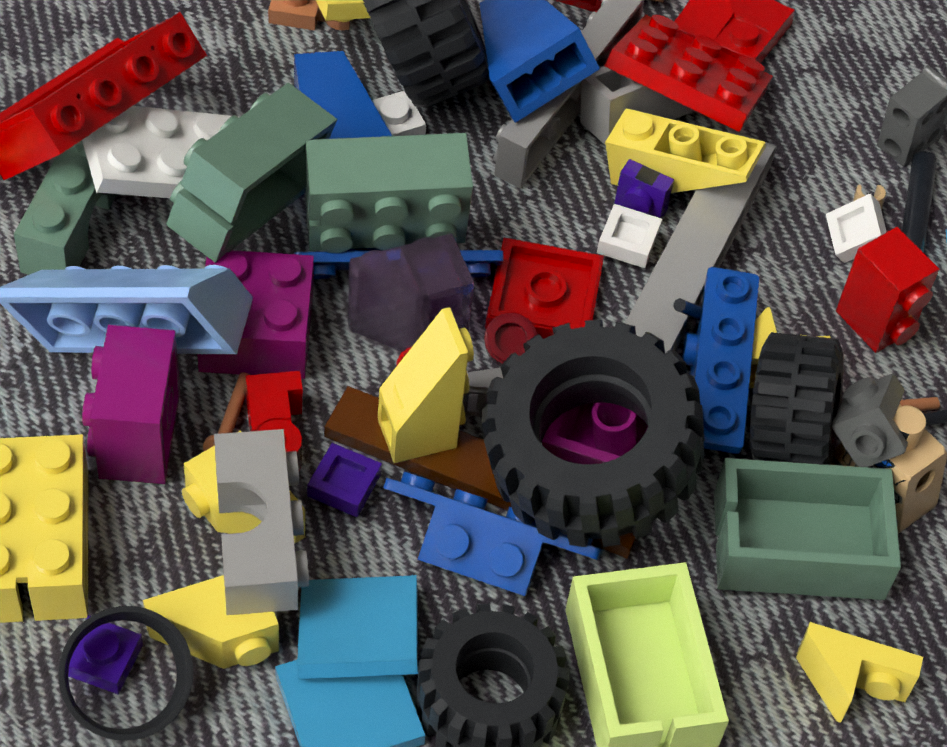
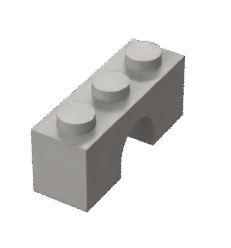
M284 429L214 434L219 513L245 512L261 520V523L250 531L221 534L226 615L298 610V587L309 586L307 553L306 551L295 552L294 536L304 535L301 500L290 501L289 486L299 485L297 451L285 450Z

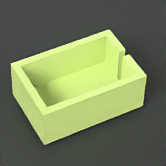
M687 563L574 576L565 610L597 747H719L729 719Z

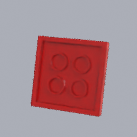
M645 14L612 48L604 67L740 132L773 78L772 75L764 72V66L758 61L745 56H739L737 59L721 51L722 47L716 41L701 35H697L695 38L679 31V26L674 21L661 15H652L650 17Z

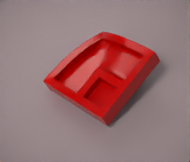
M689 0L674 22L679 26V31L694 38L697 35L708 37L721 45V51L737 59L739 56H745L761 63L792 25L795 9L775 0Z

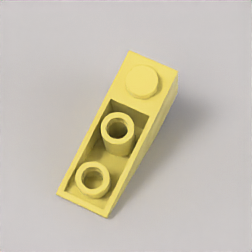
M627 108L605 141L611 184L618 186L620 172L627 161L631 159L674 179L671 193L747 182L766 148L765 141Z
M450 307L441 309L379 389L378 422L394 463L457 448L459 425L465 424L466 421L462 402L463 394L469 393L470 390L466 371L467 362L473 361L474 351L468 330L465 327L458 328Z

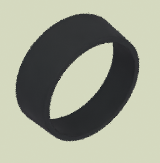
M137 606L108 608L86 619L68 639L59 663L60 691L72 716L92 733L107 739L120 741L142 739L168 726L185 706L193 683L192 656L186 640L180 631L162 615ZM121 620L139 622L158 632L170 646L177 668L175 689L166 707L149 722L125 729L106 727L86 716L72 696L68 678L70 661L80 641L95 628L109 622Z

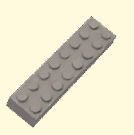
M603 0L600 9L597 12L593 11L589 16L585 28L580 31L600 68L605 66L612 48L641 19L644 0ZM581 81L516 123L511 119L507 125L503 124L496 135L498 148L493 157V161L496 162L494 176L520 189L523 187L581 112Z

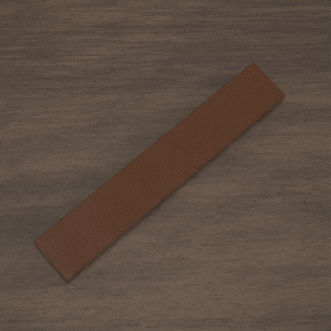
M347 386L325 425L324 437L455 490L459 489L488 499L487 503L507 511L509 506L512 507L510 502L503 500L496 486L483 439L459 430L457 448L394 463L378 422L379 398ZM633 533L619 536L620 545L603 547L602 539H593L592 545L628 559L636 539Z

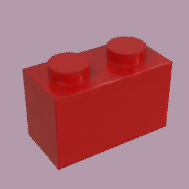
M895 227L858 248L836 312L875 353L893 343L897 346L902 345L911 339L920 327L918 319L923 308L933 296L931 288L939 268L898 227Z

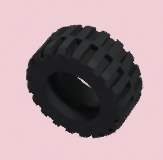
M363 0L376 34L385 50V54L406 95L414 106L429 108L483 85L490 79L485 45L467 0Z
M585 320V327L570 329V325L567 323L553 327L554 335L542 339L540 334L523 343L525 353L521 356L516 353L511 354L500 366L503 379L496 377L491 381L486 393L488 405L482 409L484 443L496 486L503 500L511 503L513 514L524 524H531L535 520L538 533L552 540L557 539L560 533L566 534L569 545L587 547L588 539H602L603 547L620 545L619 536L633 533L635 539H639L652 533V521L658 518L662 523H667L679 512L677 498L683 501L690 498L697 486L696 474L702 471L705 456L702 405H700L699 388L694 376L687 373L686 362L674 350H669L665 353L664 341L650 332H645L642 337L637 336L635 326L616 322L615 328L603 327L602 320ZM590 403H611L625 407L636 413L648 425L642 439L630 451L614 460L600 464H576L565 461L550 453L541 444L547 429L560 415L573 408Z

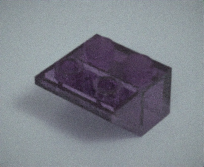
M452 233L435 238H421L411 244L383 251L373 250L362 256L351 258L349 265L347 322L350 330L403 352L416 343L441 309L450 307L458 328L465 327L469 332L474 281Z

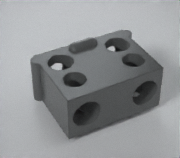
M927 65L918 76L890 97L877 146L903 167L912 161L915 153L924 151L934 142H938L943 135L945 125L947 124V79Z

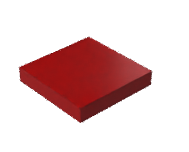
M503 238L501 248L503 251V263L497 266L485 329L497 316L504 313H517L528 318L534 325L537 335L540 334L542 339L554 335L553 327L569 323L570 329L585 327V320H593L604 259L603 255Z

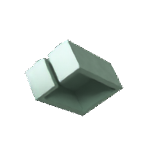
M289 82L271 95L268 93L262 94L248 112L241 117L231 116L222 125L217 134L208 140L204 138L197 140L188 150L183 161L187 168L183 179L177 184L171 194L170 201L174 204L166 225L216 263L225 253L233 250L305 193L306 140L329 139L337 118Z
M466 133L306 140L305 204L309 251L324 250L328 253H342L349 249L377 248L390 251L402 246L429 245L434 248H445L456 243H465L473 190Z
M725 458L714 491L715 536H719L716 543L717 589L875 600L886 599L901 568L892 469Z

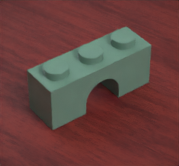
M82 140L64 153L56 156L14 232L21 273L30 275L40 270H65L69 266L80 267L89 249L88 227L94 206L109 210L117 194L96 193Z

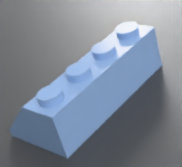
M169 265L159 266L157 269H131L125 266H113L111 269H85L78 266H69L65 270H40L0 287V304L49 352L93 353L95 346H104L108 325L175 330L177 354H237L253 300V296L236 277L235 273L230 268L219 265H208L204 269H179Z

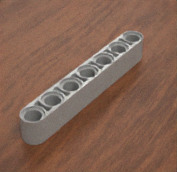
M730 128V129L728 130V132H727V133H731V134L740 135V136H744V137H748V138H752V139L759 140V139H757V138L751 137V136H749V135H746V134H744V133L738 132V131H736V130H734V129H731V128ZM765 142L766 148L747 182L697 189L625 322V324L635 326L637 336L642 337L645 332H650L664 341L665 353L669 350L677 351L693 317L676 311L673 304L675 300L681 298L698 306L701 305L707 270L709 267L720 268L767 176L775 156L776 146Z

